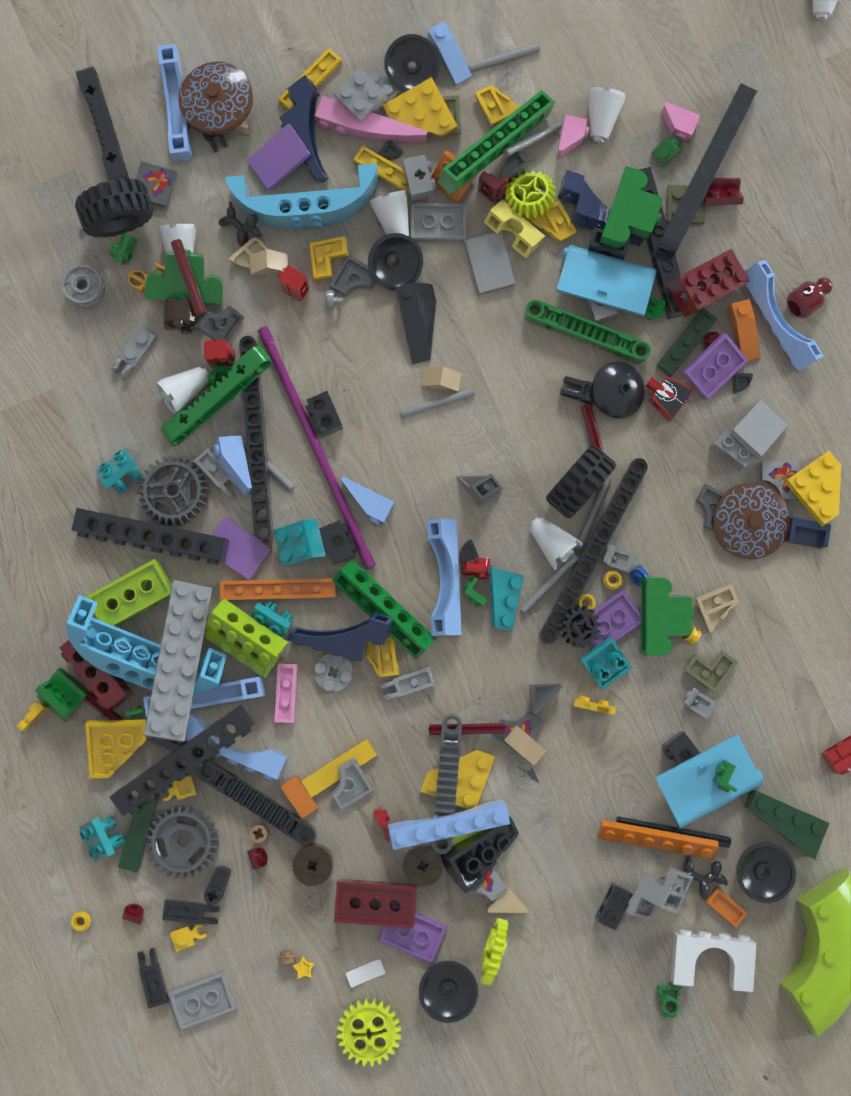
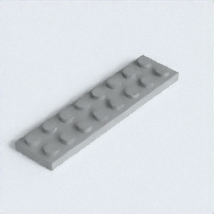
M173 580L144 736L178 742L185 741L211 598V587Z

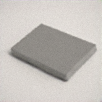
M411 203L410 237L415 241L465 242L467 203Z
M494 232L465 240L479 295L515 286V279L501 232L499 234Z
M760 400L730 434L759 459L787 428L788 424Z
M225 970L168 991L180 1031L237 1010Z

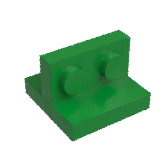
M62 667L57 669L48 681L40 684L35 690L38 693L36 697L64 722L70 719L89 695V692Z

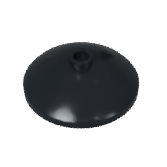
M407 34L397 38L389 46L384 59V68L391 84L398 90L406 92L431 77L435 81L440 69V58L437 49L430 40L421 35ZM410 62L416 64L414 69L409 68Z
M386 234L374 243L369 252L368 269L370 275L379 286L387 290L396 291L395 286L415 282L422 272L423 254L421 248L414 239L405 234ZM391 257L395 258L394 263H390Z
M617 361L608 363L598 370L592 382V397L597 408L603 414L611 418L621 419L633 415L641 407L645 396V386L640 373L633 366Z
M761 842L748 847L741 854L736 866V878L742 891L751 899L761 903H774L786 897L792 890L796 880V868L792 857L785 849L773 843ZM764 867L765 873L760 874V868Z
M449 960L438 962L429 967L421 978L419 984L420 1003L425 1012L433 1019L444 1023L458 1022L467 1017L475 1008L478 1000L476 978L470 969L459 962ZM450 985L452 987L451 991H446L444 989L445 986Z

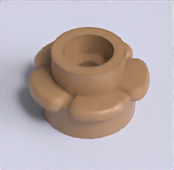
M293 950L281 951V955L277 956L279 964L295 963V957H297L296 954H293Z

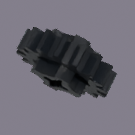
M576 605L575 610L568 608L569 614L563 613L562 615L565 619L559 621L563 624V627H560L559 630L564 631L561 638L566 639L567 644H572L576 648L578 646L585 648V643L591 646V640L598 639L595 634L601 633L597 629L601 623L596 622L599 615H593L595 611L593 609L588 610L587 606H582L581 608V606ZM579 624H580V625L584 626L585 628H581V629H580V628L576 627L575 625H579Z

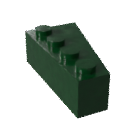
M756 790L750 791L743 807L806 856L815 860L830 823Z

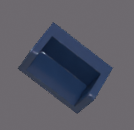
M795 517L790 518V528L784 542L820 549L826 548L829 543L831 524L821 527L816 521Z

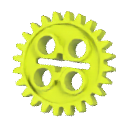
M498 918L494 928H491L482 955L483 963L480 978L482 984L492 985L494 976L498 974L507 945V920Z
M365 998L364 1004L357 1000V1007L350 1004L351 1011L344 1010L346 1017H340L339 1021L343 1024H339L337 1027L338 1030L342 1031L337 1033V1038H342L339 1046L345 1045L342 1053L349 1052V1060L356 1057L355 1064L363 1060V1066L366 1065L367 1061H370V1065L373 1067L375 1060L381 1065L382 1057L388 1061V1053L395 1054L393 1047L398 1048L399 1043L396 1040L401 1039V1035L397 1033L401 1031V1026H396L400 1019H393L396 1011L389 1012L390 1005L384 1008L383 1001L376 1004L375 998H373L372 1003H369L368 999ZM381 1017L384 1022L377 1025L373 1022V1019ZM361 1019L364 1024L361 1027H357L353 1024V1021ZM368 1028L371 1030L372 1035H368V1032H366ZM382 1037L386 1042L383 1045H378L375 1039ZM361 1039L366 1043V1045L364 1047H358L355 1044V1041Z

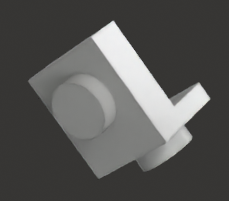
M609 545L603 554V563L608 567L630 573L636 555Z
M696 688L689 691L684 698V705L706 720L717 705L716 701L702 694Z

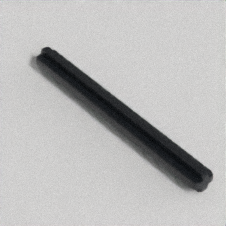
M620 816L616 818L618 823L718 841L720 847L730 848L731 838L727 836L684 828L679 829V827Z

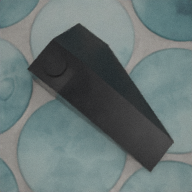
M413 282L395 286L412 364L430 361L436 311L433 285Z
M509 816L510 824L482 830L453 845L449 852L440 854L447 873L464 893H468L483 882L486 878V873L491 867L496 865V860L502 852H506L519 835L512 817Z

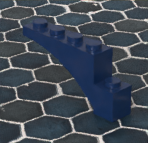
M304 75L287 88L291 94L289 98L295 106L280 116L279 119L283 123L281 125L282 129L287 124L293 127L311 153L303 163L305 165L308 164L310 167L309 173L315 181L319 180L324 183L329 177L321 163L315 139V111L320 93L312 80Z
M567 170L561 181L557 198L574 204L570 223L590 230H594V227L604 230L611 209L594 194L584 180V175ZM630 233L629 237H631L629 244L640 247L645 238Z
M374 613L370 619L362 623L337 630L320 631L294 627L288 635V641L299 646H309L316 651L330 652L334 656H344L351 661H362L367 653L369 642L376 646H384L390 636L393 617Z

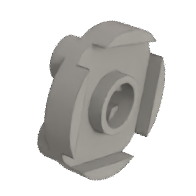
M329 653L322 656L315 665V680L326 691H341L349 685L352 679V664L344 656H334ZM331 667L334 669L338 668L339 670L336 678L328 674Z

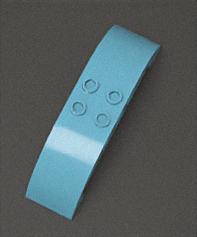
M377 163L358 165L360 187L250 197L244 175L225 177V182L235 204L246 216L256 214L258 216V223L270 228L300 231L308 227L320 229L323 226L338 224L358 214L368 204L376 191L378 171Z
M79 595L66 624L67 635L75 650L85 660L100 670L152 690L160 645L92 618L98 602ZM211 648L207 650L202 661H199L193 695L204 693L218 686L227 657L226 654Z

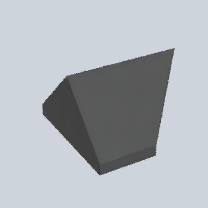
M520 151L508 156L500 180L507 175L509 177L508 183H512V177L517 178L519 174L524 175L525 171L527 172L529 162Z
M492 474L484 476H457L479 506L503 489Z
M560 684L530 685L531 712L537 715L562 686Z

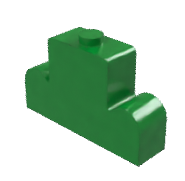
M628 166L625 167L600 243L621 248L626 244L630 233L647 239L650 237L654 225L659 224L662 216L659 210L663 198L644 191L648 178L643 171Z
M185 249L203 303L222 304L223 281L221 277L216 274H210L205 278L204 254L191 253V250ZM166 252L165 275L159 271H152L148 274L145 281L146 300H165L175 297V301H181V297L189 298L174 252Z
M659 576L641 577V653L646 656L666 655L672 648V643L668 636L691 635L692 620L694 619L692 598L686 595H669L672 591L671 582Z

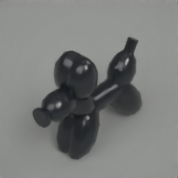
M229 202L227 215L219 219L218 225L225 227L232 224L238 230L236 239L241 247L248 242L249 232L252 236L257 237V239L263 236L256 227L258 216L251 214L246 218L245 224H242L236 218L233 202Z
M686 855L687 859L684 862V870L682 872L693 876V880L700 883L699 894L703 900H706L709 895L708 884L714 880L718 884L728 885L729 880H726V877L720 874L722 870L720 861L713 862L710 868L711 872L702 876L694 871L691 857Z

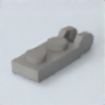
M140 326L118 356L119 358L115 360L111 370L113 372L118 371L121 365L126 362L128 365L125 366L120 377L125 379L137 367L157 338Z
M207 448L193 461L231 499L234 495L224 485L231 481L237 490L239 488L219 464L218 458Z
M429 666L394 678L393 681L381 684L379 687L380 689H386L389 686L395 685L397 692L386 694L383 697L384 701L436 684Z

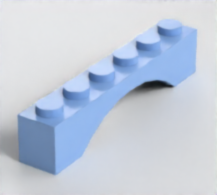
M176 44L157 46L167 107L170 155L174 162L192 160L189 127L180 111L178 102L179 90L183 83L180 54Z
M767 261L757 262L744 271L750 281L744 286L751 292L752 300L760 307L763 318L769 322L772 333L778 337L781 342V348L790 357L792 366L797 371H800L824 357L814 340L796 332L782 316L775 297V275Z
M443 518L427 520L428 541L436 555L440 575L438 600L431 615V636L461 635L457 520Z
M263 677L218 684L212 690L195 694L192 697L190 709L265 696ZM151 696L143 697L146 717Z
M189 714L185 740L189 741L206 729L199 717ZM211 736L212 742L218 744L219 741ZM225 746L218 750L220 754L216 756L220 757L222 755L227 758V762L238 765V763L245 765L244 769L252 773L256 771L263 773L262 777L271 781L280 777L288 759V756L272 749L260 752H243L231 748L226 749Z
M501 799L483 803L456 814L422 820H406L387 825L393 850L508 825L510 821L507 805Z

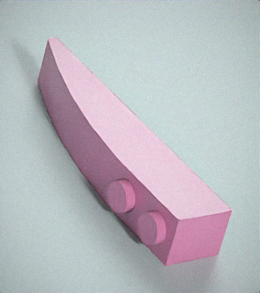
M325 96L321 97L315 114L318 126L324 129H333L341 135L348 134L382 142L390 140L394 143L427 142L428 131L372 112L359 122L339 101Z

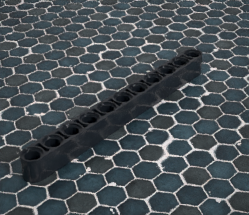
M740 83L658 245L659 248L674 255L676 254L757 90Z
M244 336L240 339V358L249 351L245 349L248 343H252L253 347L258 346L253 337ZM260 375L255 379L256 384L254 386H247L243 390L249 476L252 486L250 491L254 535L261 542H269L272 540L274 532ZM252 398L258 399L255 405H249V401ZM258 416L259 421L256 424H251V419ZM260 435V441L253 443V436ZM261 453L262 459L254 461V455ZM258 472L264 473V477L261 480H255V475ZM259 491H265V496L262 499H257L256 494ZM265 509L267 515L264 518H258V512ZM263 528L268 529L266 537H260L259 535L260 530Z
M636 458L625 471L539 632V639L543 644H552L557 640L561 632L559 628L563 627V624L554 623L552 616L554 613H558L561 615L562 620H564L565 617L562 614H569L568 608H574L648 469V464L644 459ZM639 464L642 467V472H636L633 465ZM626 480L631 481L633 489H627L624 482ZM616 497L624 499L623 506H619L616 503ZM608 513H612L615 516V522L611 523L607 520L606 516ZM598 530L606 532V539L598 537ZM589 547L597 548V556L589 554ZM581 563L588 565L589 571L587 573L580 571L579 566ZM572 580H577L580 583L578 590L571 588L570 583ZM565 596L571 600L569 607H565L561 603L562 598ZM545 630L552 632V640L546 641L544 639L543 633Z

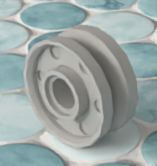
M87 265L71 267L62 278L61 287L63 293L73 305L79 308L95 306L104 296L105 286L102 278L95 269ZM82 284H87L85 289H80Z

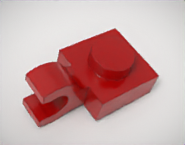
M381 807L373 810V814L384 832L385 840L389 842L387 824H389L388 821L391 819L386 809L382 811Z

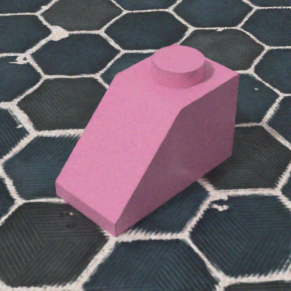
M665 102L661 114L671 136L676 137L680 142L689 143L700 115Z
M570 115L565 116L556 157L561 158L580 146L583 138L588 137L590 128L586 126L588 119Z

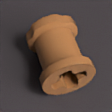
M264 823L255 825L250 830L251 840L255 843L265 841L270 832L268 826ZM262 829V834L264 835L259 838L257 837L258 833L255 831Z

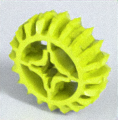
M533 170L531 173L525 171L524 175L519 174L517 178L512 177V183H508L509 186L505 193L506 203L512 207V211H517L519 216L522 217L525 215L527 219L530 216L536 219L538 214L543 216L544 211L549 212L556 198V188L552 179H549L547 174L542 176L541 171L535 174Z

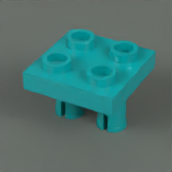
M127 448L117 451L110 461L102 463L96 471L105 488L108 489L112 486L119 495L124 493L122 489L124 491L128 489V486L121 480V477L127 474L136 483L139 481L137 477L141 479L140 477L143 476L136 468L137 463Z
M267 601L265 606L257 603L251 617L285 639L291 625L290 622L294 619L293 615L290 613L287 617L288 611H284L281 616L274 613L277 610V605L274 603L270 606L272 601Z
M608 637L579 659L601 691L632 669V666L612 637Z
M112 815L102 820L96 817L79 827L80 837L86 842L88 854L91 859H94L95 863L114 854L116 847L125 844L124 838L116 841L123 837L121 833H117L110 838L107 837L105 831L117 825L116 820L108 824L109 821L115 819Z

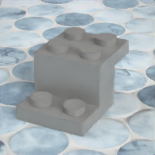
M374 66L367 73L361 68L356 71L334 92V97L361 122L370 112L379 115L384 110L383 105L398 97L401 92Z
M672 867L666 873L664 883L643 875L637 882L634 896L628 902L627 913L646 920H650L656 906L678 913L693 876Z

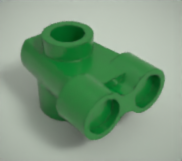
M122 233L120 243L115 242L111 246L110 256L114 257L115 261L126 264L133 257L132 249L135 247L138 239Z
M657 985V995H660L662 1017L677 1018V1012L679 1011L678 996H681V986ZM668 1002L672 1006L669 1011L665 1009V1004Z

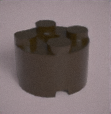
M175 297L164 300L163 325L165 330H181L183 334H191L192 330H199L195 324L202 314H195L190 298L181 297V301H175Z
M318 843L303 846L293 860L295 877L306 886H317L324 883L333 870V855L326 846ZM310 860H312V862L317 861L318 864L316 868L309 866V864L311 863Z
M422 843L412 846L407 851L404 857L403 870L406 878L413 885L424 887L432 885L440 878L443 863L440 854L434 850L433 846ZM421 860H423L424 863H428L425 869H422V867H418V865H420Z

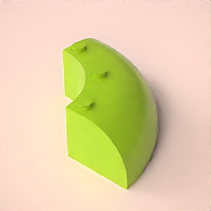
M846 868L841 869L796 899L806 924L807 937H805L803 956L799 964L795 966L786 978L779 982L816 1038L827 1031L851 1004V874Z

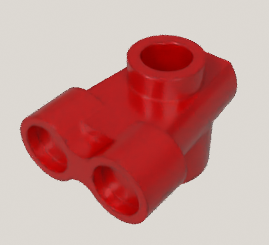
M476 558L475 563L465 562V565H462L461 575H476L478 579H488V576H490L488 566H493L490 565L489 558Z

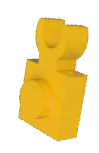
M43 702L34 703L27 710L29 713L16 727L21 732L23 730L26 731L49 708Z
M187 776L180 782L177 780L173 781V787L167 790L169 791V796L163 798V801L171 800L174 795H176L177 800L198 794L193 776Z
M204 923L201 925L197 924L192 930L190 925H186L170 932L176 952L195 945V938L203 939L208 935L207 932L204 934L198 932V928L204 926Z

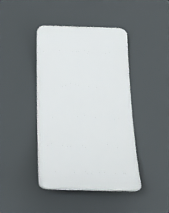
M378 959L347 972L346 976L350 987L353 988L384 975L386 972L381 960Z

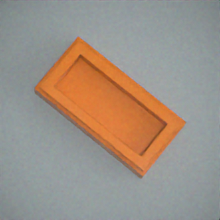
M297 775L280 786L302 819L318 808V805L311 798Z
M717 886L704 901L735 928L748 915L747 911Z

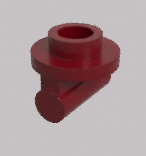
M708 332L703 337V350L720 336L718 332Z
M258 847L247 851L253 870L264 867L267 864L268 856L263 848Z
M129 904L124 908L122 919L141 925L144 909L138 904Z

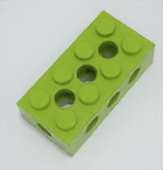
M154 559L87 595L86 598L98 602L94 611L98 620L118 627L168 600L172 584L160 561ZM151 581L152 588L147 591L146 584ZM131 591H134L135 597L134 599L130 600L129 593ZM117 600L118 606L113 610L112 602Z
M223 599L211 612L205 625L204 637L207 640L222 648L223 651L238 659L239 662L245 664L264 678L276 666L288 644L286 640L226 599Z

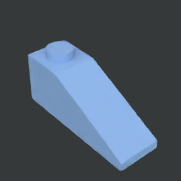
M443 21L429 29L428 40L437 49L440 61L454 84L457 86L470 79L472 74L454 36Z
M241 435L218 437L213 448L214 455L218 456L219 464L243 495L248 496L252 486Z
M342 476V483L365 514L370 517L369 521L376 525L380 523L385 524L394 506V502Z

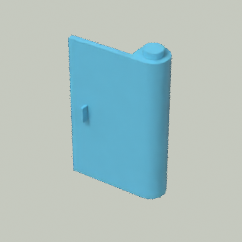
M569 245V248L565 247L562 255L565 262L556 291L640 316L645 315L656 269L574 245Z
M736 734L655 777V780L671 809L670 813L676 825L680 829L761 786L764 778L759 769L756 770L739 735ZM723 759L736 766L728 782L737 788L736 793L731 790L727 793L717 788L718 784L713 781L716 775V767Z

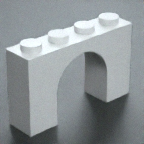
M683 929L679 930V932H673L670 981L674 985L694 986L695 963L698 956L708 948H720L727 952L730 959L729 986L736 991L753 992L756 942L750 939V936L738 935V938H732L730 934L719 933V936H711L710 932L699 931V934H691V931Z

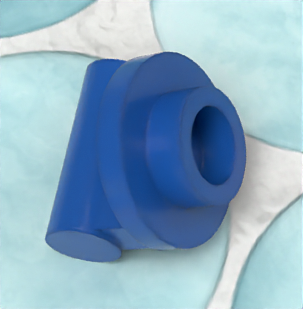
M641 564L630 572L631 581L640 587L641 577L649 576Z

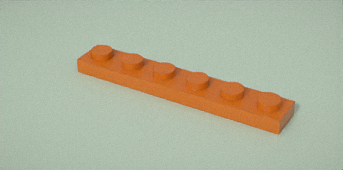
M333 578L220 581V600L336 598V584L332 582Z
M607 820L601 821L598 831V839L714 860L719 848L718 841Z

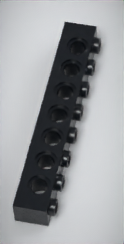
M651 167L639 169L648 178L644 191L659 196ZM661 205L659 213L662 214L658 225H654L650 237L646 239L653 268L656 269V279L662 300L666 301L664 308L669 320L683 316L667 287L668 283L681 274L676 256L658 247L667 229Z
M76 508L71 529L77 532L79 537L88 538L89 535L96 536L95 540L103 542L111 539L114 540V544L125 546L126 543L133 544L132 547L144 550L145 546L150 547L151 551L163 553V550L170 551L169 555L181 557L182 554L189 555L188 559L196 561L204 558L207 559V563L218 565L219 562H225L229 540L223 537ZM97 521L98 528L96 530H92V523ZM113 525H116V532L114 534H110V528ZM131 529H135L134 537L129 538L128 532ZM153 532L154 539L148 542L147 535ZM172 536V544L166 546V538ZM190 540L192 543L191 547L185 550L184 542ZM205 544H209L210 550L204 554L202 547Z
M240 704L118 789L109 798L122 816L130 813V815L134 814L140 809V804L143 802L146 804L150 803L156 798L155 794L160 790L164 793L172 787L171 783L177 779L180 782L188 776L187 772L193 768L196 771L203 766L204 763L202 761L206 758L213 759L220 754L219 749L224 746L227 749L236 742L235 738L240 735L243 738L252 731L251 727L254 725L253 720ZM228 724H232L235 727L236 731L234 733L227 730ZM212 735L219 738L220 742L218 744L212 742ZM195 747H201L203 755L197 754ZM179 758L186 759L187 766L181 765ZM163 770H170L171 777H167ZM148 780H152L155 783V788L148 785ZM132 791H136L139 794L140 798H134L132 795Z

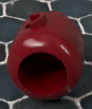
M822 277L816 283L806 281L797 288H794L787 297V306L791 313L798 318H806L821 308L825 302V295L829 294L833 289L832 282L828 278Z

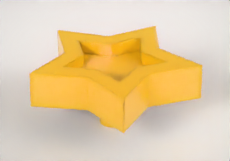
M302 956L298 964L292 965L293 969L297 972V979L303 976L312 978L311 968L315 963L307 962Z

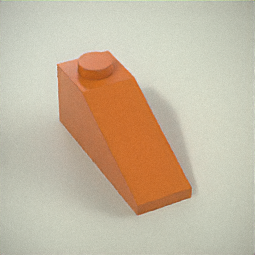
M750 299L732 303L726 312L738 349L748 361L761 358L756 321Z

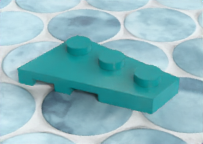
M488 566V573H490L491 578L489 591L492 593V603L490 604L492 627L512 632L524 575Z

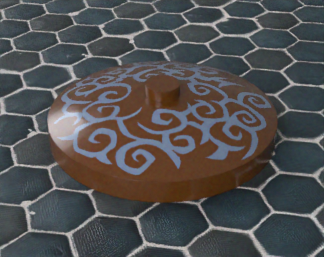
M217 61L203 64L191 71L180 87L178 96L180 111L187 123L201 133L219 135L230 132L239 127L250 114L253 105L252 86L245 73L235 65Z
M744 483L732 487L718 500L713 512L712 526L717 541L727 552L743 559H760L774 553L784 543L790 528V513L782 496L771 487L760 483Z

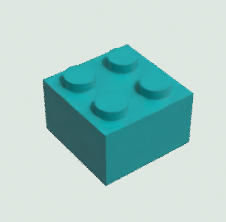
M304 519L273 530L282 567L298 566L326 556L317 519Z

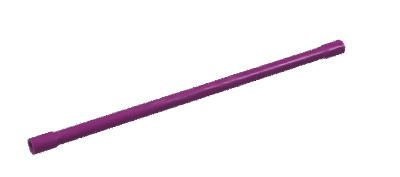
M268 326L261 327L257 330L270 355L341 511L365 569L372 568L376 563L366 546L274 344Z

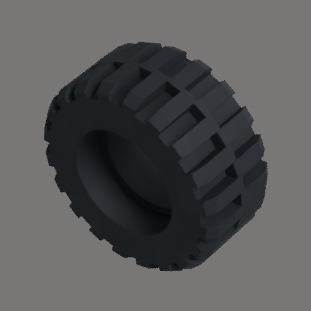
M118 178V180L112 179L108 180V182L98 183L96 186H91L88 190L83 191L81 195H78L75 202V208L83 231L89 236L96 238L122 235V233L140 228L144 223L149 222L154 211L145 185L141 181L133 180L132 178Z
M590 445L546 496L547 502L565 518L571 519L616 468L615 462L596 445Z

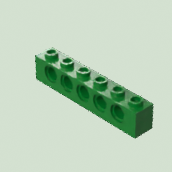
M353 559L340 569L333 578L332 582L368 616L372 617L374 613L393 617L390 636L415 660L437 639L435 636H431V633Z

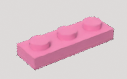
M278 664L274 722L295 723L297 664Z

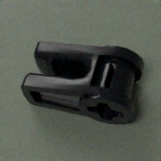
M568 376L564 377V384L578 388L581 391L562 387L559 392L560 395L578 400L584 404H594L592 382Z
M219 865L215 869L203 895L207 904L215 905L223 898L231 874L230 868ZM213 890L216 891L218 896L214 899L211 898L212 894H210Z

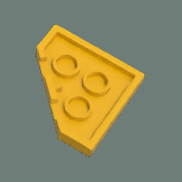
M432 77L383 105L390 119L426 130L435 136L443 137L458 128Z
M828 451L790 477L785 484L821 527L839 515L841 464Z
M146 720L86 721L89 779L110 778L147 740V736L143 735Z
M476 749L459 758L455 805L468 810L477 807L495 756ZM439 767L426 773L420 792L436 797Z

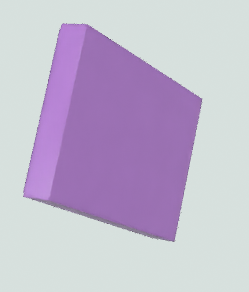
M287 124L247 161L267 190L270 191L304 162L311 153L293 127Z
M722 333L682 373L702 397L708 400L748 362V359L726 333Z
M224 517L212 534L213 536L229 540L224 563L248 580L253 578L272 551L271 548L226 517ZM205 544L203 548L209 552L210 545Z
M623 589L594 610L593 615H599L596 622L601 623L597 627L601 633L595 634L598 639L591 640L592 646L595 648L608 637H612L616 643L641 624V613ZM580 624L577 625L580 629H581V628H585L584 626H582V625H580Z
M393 903L392 905L394 909L401 908V906L396 903ZM416 912L414 928L384 926L378 941L433 964L448 925Z

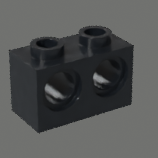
M328 391L306 399L308 405L305 408L309 417L313 416L316 421L312 424L317 434L321 433L322 437H325L343 429ZM319 402L325 404L322 410H316L314 408L315 405ZM324 420H331L332 424L330 427L325 428L322 426Z
M611 882L595 915L596 920L616 931L633 894L620 885Z

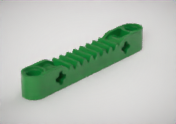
M531 300L526 305L524 316L532 324L551 331H557V333H563L565 336L569 335L573 339L576 338L578 341H584L585 344H591L593 347L597 346L601 350L605 349L606 352H611L613 355L635 364L645 362L650 355L651 348L645 341L539 300ZM535 308L539 311V314L533 315L529 310ZM641 349L644 352V356H638L635 350Z
M260 345L251 348L234 363L232 372H227L228 378L222 376V383L217 381L216 388L210 387L211 393L205 391V398L199 396L200 402L194 401V407L188 406V410L179 411L161 427L160 431L170 445L177 446L185 441L271 366L272 360Z

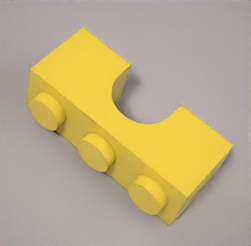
M504 200L494 206L484 220V223L496 234L503 230L513 233L516 240L512 247L525 259L539 247L545 237L524 217L519 216L517 211H512V207L508 206Z

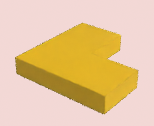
M345 236L309 243L313 279L318 281L333 278L331 259L349 256L347 238Z

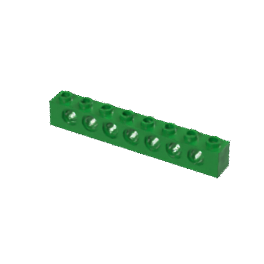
M543 90L539 91L442 169L438 183L449 194H454L502 155L504 149L514 145L549 117L555 101Z

